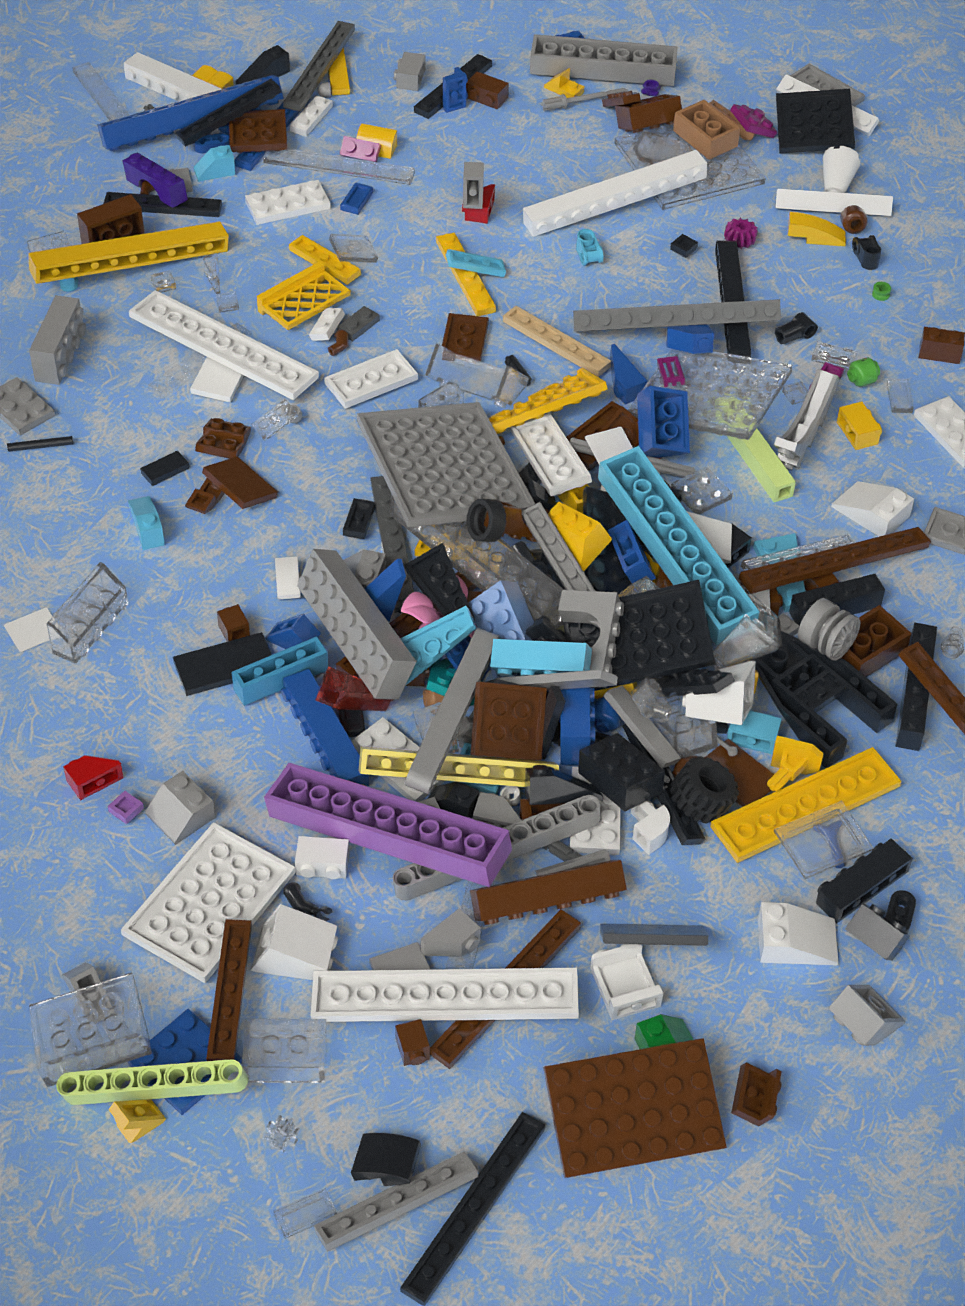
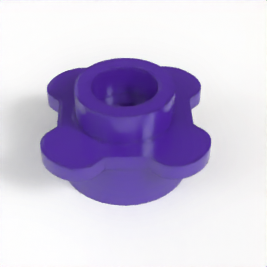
M647 80L643 84L644 88L641 89V93L647 96H658V90L661 89V86L655 80Z

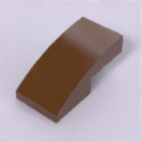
M206 478L200 489L195 488L185 507L206 514L213 509L225 493Z

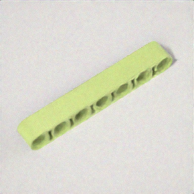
M230 1059L68 1072L59 1077L56 1087L60 1095L69 1104L82 1105L237 1093L247 1086L248 1075L238 1061ZM239 1072L235 1079L228 1080L232 1073ZM212 1074L207 1082H201L205 1075ZM185 1076L180 1084H174L177 1078ZM158 1078L153 1086H148L152 1079ZM131 1080L126 1088L121 1089L125 1081ZM104 1082L102 1088L94 1091L96 1085ZM77 1085L74 1091L68 1093V1089L71 1086Z

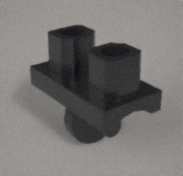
M545 615L536 619L534 624L526 629L525 633L533 641L570 642L566 638V634L561 629H555Z

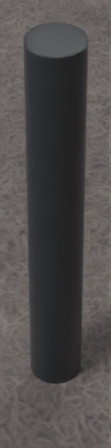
M66 436L7 443L8 452L73 445V437Z

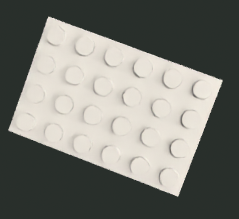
M213 822L122 927L121 934L196 979L206 983L219 967L225 919L251 920L253 926L294 876L296 869L293 865Z

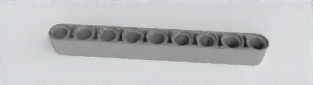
M480 628L475 630L409 769L405 786L426 794L430 793L475 696L476 682H481L491 661L493 639H499V635Z
M586 795L504 827L503 829L509 830L512 851L506 861L598 825L601 818L599 799L593 795ZM415 863L396 870L392 877L395 895L397 898L405 901L462 879Z

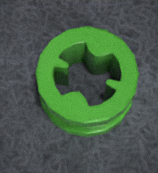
M876 282L873 286L872 297L879 301L887 300L890 296L891 286L886 282Z

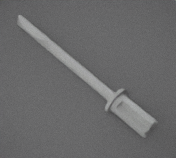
M620 88L566 98L565 94H561L559 97L543 99L541 106H543L544 111L556 108L566 109L568 103L601 98L608 94L627 92L628 90Z

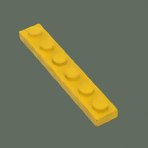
M455 232L436 236V243L446 262V252L448 249L465 252ZM450 267L476 316L496 313V306L478 273Z

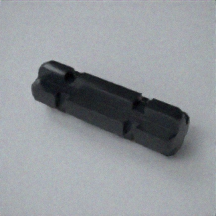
M514 355L506 356L505 364L510 368L516 379L519 380V383L523 387L529 386L532 378Z

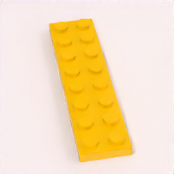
M871 747L780 789L778 792H774L711 821L710 827L734 860L739 863L900 787L901 780L874 747Z

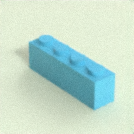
M493 639L490 667L498 672L497 674L500 676H512V673H521L520 676L588 671L591 665L592 648L587 643Z

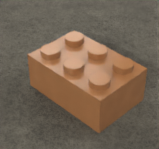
M706 100L699 101L675 112L673 131L707 159L710 160L738 147L740 127Z

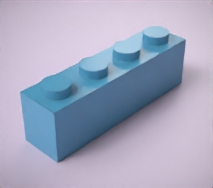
M316 636L233 671V689L244 706L280 691L284 688L283 678L306 669H310L313 676L328 671V652Z

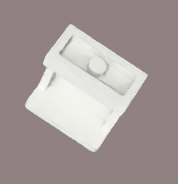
M623 944L618 948L600 950L591 956L590 969L611 1020L661 1007L663 992L660 985H655L642 957L641 944Z

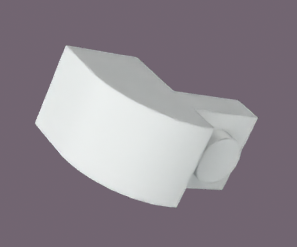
M648 800L631 808L630 813L639 821L634 825L632 839L650 855L667 840L670 814L664 804L655 809L652 802Z

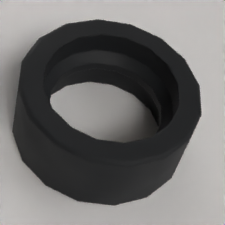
M477 499L471 504L466 522L471 538L481 542H495L501 538L506 527V513L501 502L496 499ZM486 511H488L489 524L487 530H485L484 527V516Z

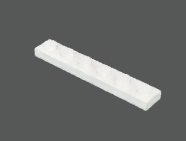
M788 75L784 76L776 89L777 93L820 91ZM852 106L854 129L870 136L879 122L878 117Z

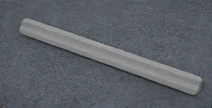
M571 438L570 444L575 451L594 456L587 441ZM646 456L658 472L690 480L694 477V467Z

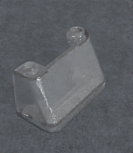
M746 588L744 591L759 610L758 620L756 618L750 620V617L745 614L731 633L713 650L716 665H712L716 670L745 663L770 654L782 645L780 619L771 609L753 594H750Z

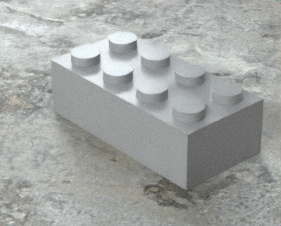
M55 295L29 350L35 382L59 385L62 378L66 376L67 367L73 361L74 351L79 348L80 338L82 335L84 336L86 331V324L83 323L82 319L83 308L80 306L79 298Z

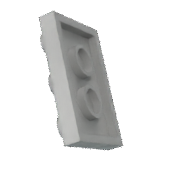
M18 377L0 386V418L18 435L28 432L55 416L54 409Z

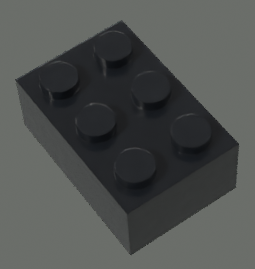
M619 733L579 750L578 773L624 812L663 794L665 770Z

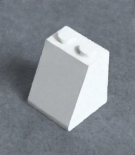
M748 661L718 669L721 672L732 673L735 682L718 693L694 695L691 692L684 695L682 706L686 707L685 716L742 725L753 706L756 661Z
M280 904L261 928L251 971L313 980L314 971H330L333 959L330 958L331 951L335 949L338 937L335 936L337 925Z

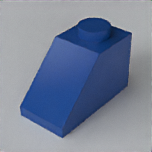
M707 324L667 327V348L692 354L713 353L714 332Z
M301 614L276 623L265 639L270 643L288 649L316 636L318 638L321 633L305 614Z

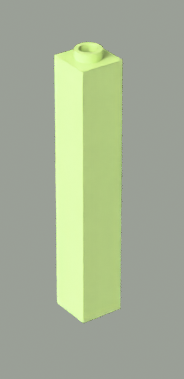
M736 398L716 403L714 419L772 501L778 502L793 497L796 481Z

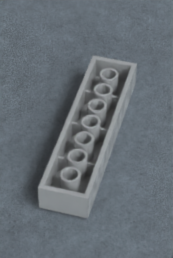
M534 34L530 55V74L556 76L570 68V77L574 79L584 78L643 84L647 80H655L662 86H674L678 46Z
M313 549L310 557L307 559L302 576L298 580L297 587L375 699H399L417 661L336 550Z

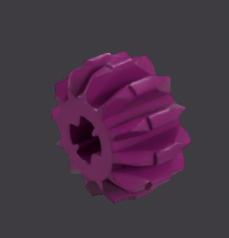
M740 217L737 220L733 218L732 221L727 222L724 239L737 241V246L740 249L743 247L749 248L756 241L757 227L754 222H749L748 219L743 220Z

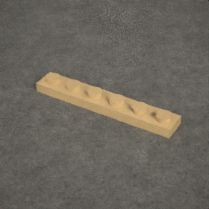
M518 306L513 307L503 315L504 323L597 377L611 367V360Z

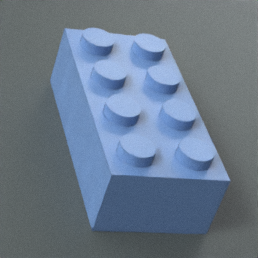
M500 580L469 602L477 628L500 636L499 639L533 641L525 634L526 629L532 626L534 621L518 582ZM495 671L497 678L520 676L521 674L512 673V676H500L497 674L498 672Z

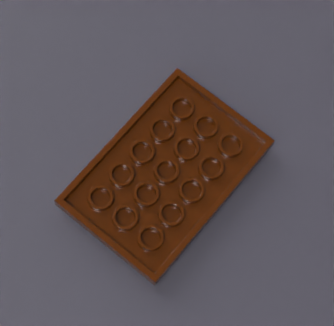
M704 1038L543 1067L564 1178L727 1148Z

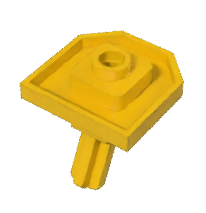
M777 735L771 766L777 767L779 770L769 779L767 786L771 791L778 792L789 780L793 782L800 773L807 775L819 772L824 753L813 744Z

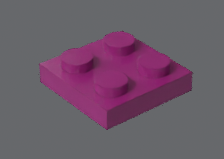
M733 104L730 111L747 132L770 138L776 136L777 131L773 127V123L764 116L765 113L761 109H751L744 104L741 106Z

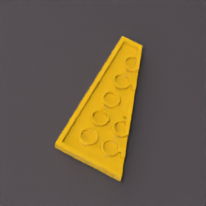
M580 368L577 370V375H567L563 377L562 383L550 384L528 396L529 401L525 403L519 401L513 404L514 409L502 410L488 419L495 432L499 434L508 427L521 426L529 419H539L550 411H560L563 409V406L568 404H578L584 398L599 396L602 391L608 389L606 381L584 368Z

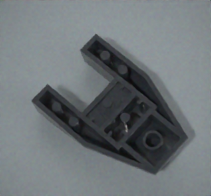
M778 630L745 654L748 661H756L755 670L758 671L759 679L797 738L802 742L815 745L824 753L821 765L825 769L843 758L847 739L816 713L833 700L837 699L876 733L893 722L898 705L893 699L846 660L841 658L831 660L825 654H821L818 647L811 648L790 634Z

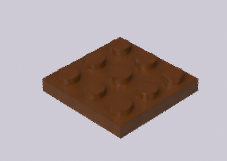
M285 109L248 111L243 116L230 121L231 151L242 153L287 150Z
M476 682L471 755L541 761L547 688Z

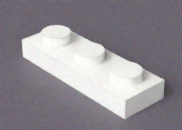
M315 96L291 123L290 132L307 137L333 107V101Z

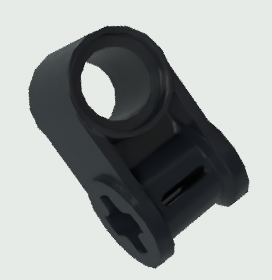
M870 235L868 238L860 239L854 237L852 249L861 266L867 270L878 268L881 247L878 245L875 236Z

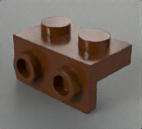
M747 1062L742 1064L739 1070L731 1113L758 1127L772 1120L777 1112L776 1101L782 1086L780 1081L782 1071L775 1069L767 1073Z

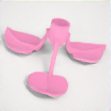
M456 575V577H458V580H459V582H460V586H461V588H462V591H463V593L465 594V596H466V598H467V596H468L467 586H466V584L464 583V581H463L459 576ZM420 592L411 593L405 599L401 608V612L410 614L423 622L419 629L442 618L437 610L433 608L432 601ZM475 630L471 634H469L471 638L473 637Z

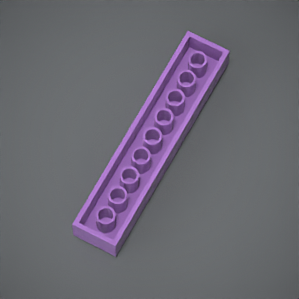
M292 763L287 764L264 796L269 817L337 839H349L350 843L487 887L491 886L512 851L510 834L507 829Z

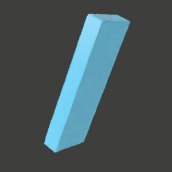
M448 249L446 252L449 267L504 277L506 274L502 259Z

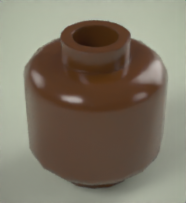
M851 205L842 211L840 220L845 231L857 234L865 229L867 216L861 207Z

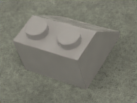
M364 549L344 559V562L362 587L366 588L386 569V553Z
M181 771L162 784L145 811L146 815L175 845L215 819L213 800L184 771Z
M847 985L829 1006V1009L834 1013L833 1018L840 1025L846 1026L852 1032V1038L860 1045H876L906 1022L870 985Z

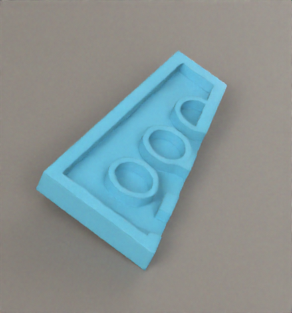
M796 533L754 541L753 549L762 566L799 557ZM803 580L777 587L778 594L782 595V608L784 612H789L792 595L805 591Z
M467 606L400 638L417 661L406 685L477 629Z

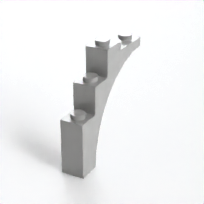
M818 369L794 422L783 436L776 437L774 446L778 449V458L786 469L800 468L807 447L811 448L818 427L823 426L840 380L838 375Z

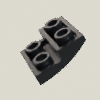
M364 1133L351 1170L354 1181L380 1178L383 1186L410 1184L421 1147L420 1140L397 1134Z

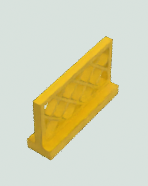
M319 261L257 295L258 312L262 315L267 313L285 329L290 330L350 296L351 290L327 273L325 265ZM325 280L329 282V284H320ZM309 289H314L313 293H309L306 291H308ZM317 290H328V293H317ZM331 290H340L341 293L332 294ZM293 298H298V301H290V300L293 299ZM301 298L312 299V302H301ZM315 299H327L323 303L315 302ZM277 307H282V310H274V309L277 308ZM286 307L297 308L296 311H285ZM300 308H311L309 311H299ZM284 317H295V319L288 322Z

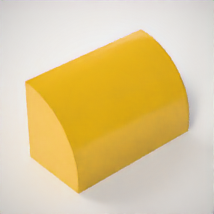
M361 123L356 138L380 143L381 148L378 157L391 159L397 147V130Z

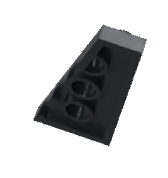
M443 543L404 565L405 571L423 594L432 601L434 608L441 617L467 606L475 623L474 615L462 591Z
M693 669L663 676L642 691L645 698H652L656 693L660 697H667L670 693L676 692L677 696H684L691 692L694 695L718 693L735 682L732 673Z

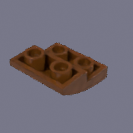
M211 418L203 427V435L197 441L195 451L229 459L239 457L248 440L251 427L245 426L240 422L231 423L221 418Z

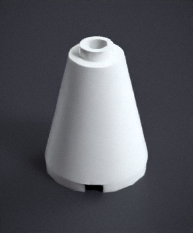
M840 146L839 149H833L834 147H830L825 151L822 159L824 192L845 193L860 167L861 159L859 160V154L852 148Z

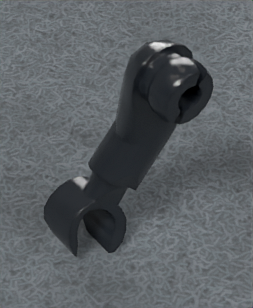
M296 882L285 886L283 893L293 909L311 916L314 915V917L324 921L329 920V918L321 915V911L325 914H331L333 912L331 908L327 906L319 908L315 904L305 901L300 892L301 887Z

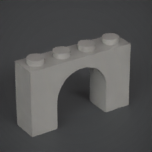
M562 590L558 608L562 621L589 623L600 629V636L591 647L590 670L602 669L612 674L611 659L616 655L615 637H618L620 633L618 621L619 616H622L624 612V604L620 601L618 593Z

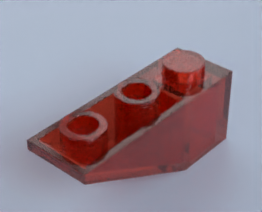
M328 666L321 680L315 700L336 709L386 711L392 699H375L362 679Z

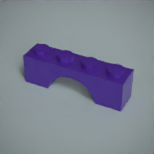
M138 152L122 160L126 180L139 187L143 181H148L156 190L160 200L172 208L188 200L184 179Z

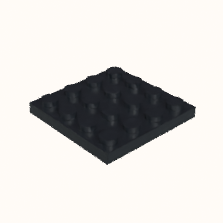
M850 89L776 93L779 153L826 151L830 147L839 149L840 146L855 149Z

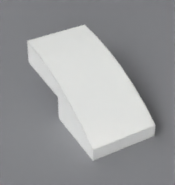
M298 557L275 558L277 598H300V589L297 587L299 580Z

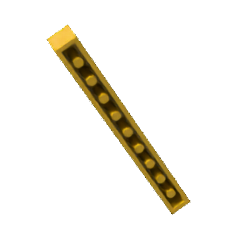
M219 221L28 253L29 271L35 283L39 284L227 252L229 235Z

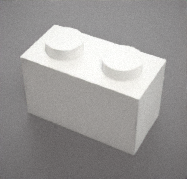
M298 836L295 857L296 875L307 878L314 876L327 877L329 879H346L349 861V839Z

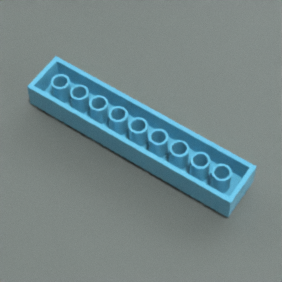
M637 446L600 462L598 480L671 583L677 585L694 580L700 581L710 636L715 645L717 646L756 628L759 610L641 448Z

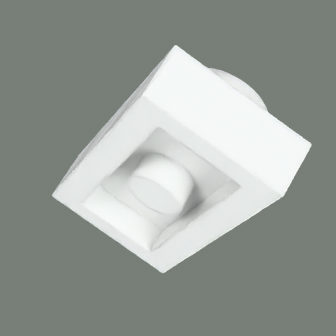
M325 309L309 333L311 340H330L345 315L343 309Z

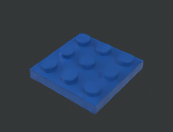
M187 1009L127 1059L128 1065L130 1067L205 1062L207 1061L210 1028L190 1009ZM236 1053L235 1060L242 1064V1057ZM212 1074L205 1075L201 1082H207ZM185 1076L177 1078L174 1084H180ZM158 1078L152 1079L148 1084L153 1086ZM205 1095L164 1099L183 1115Z

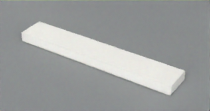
M777 189L775 208L842 213L846 207L857 205L864 210L865 214L891 216L893 196Z

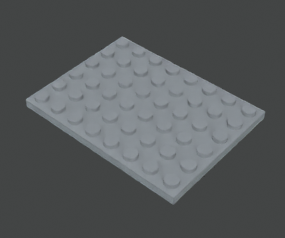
M479 402L357 413L358 425L407 527L467 521L469 507L477 499H496L508 502L520 508L521 511L535 505Z

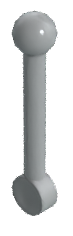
M709 729L706 731L707 738H712L728 751L729 756L737 755L736 747H730L715 735L714 730Z

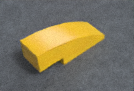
M790 211L788 236L806 237V244L846 245L845 230L839 226L813 215Z

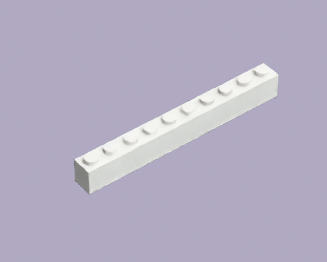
M697 150L524 207L523 223L534 237L707 178V162Z

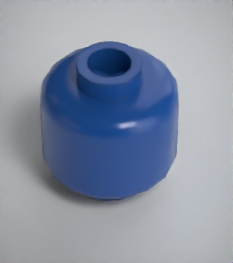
M604 696L598 698L594 702L595 728L604 733L616 730L620 725L621 717Z

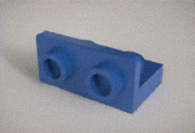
M459 67L454 68V74L443 77V110L446 113L466 107V99L468 98L466 83L468 79L465 72H462Z

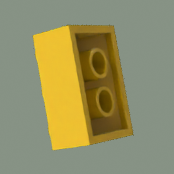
M558 502L548 513V516L583 572L612 540L600 522L561 502Z

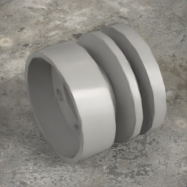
M821 598L806 612L798 630V638L811 648L818 647L819 652L825 654L831 660H837L849 650L856 639L860 629V619L846 610L840 611L838 605L828 599Z

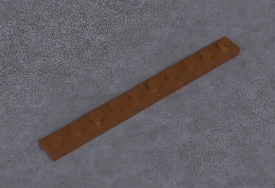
M919 527L742 571L738 579L750 594L925 549L929 547L931 540Z

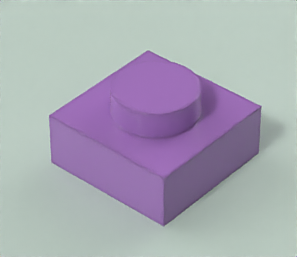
M127 791L121 793L108 805V811L126 825L144 809L143 803Z

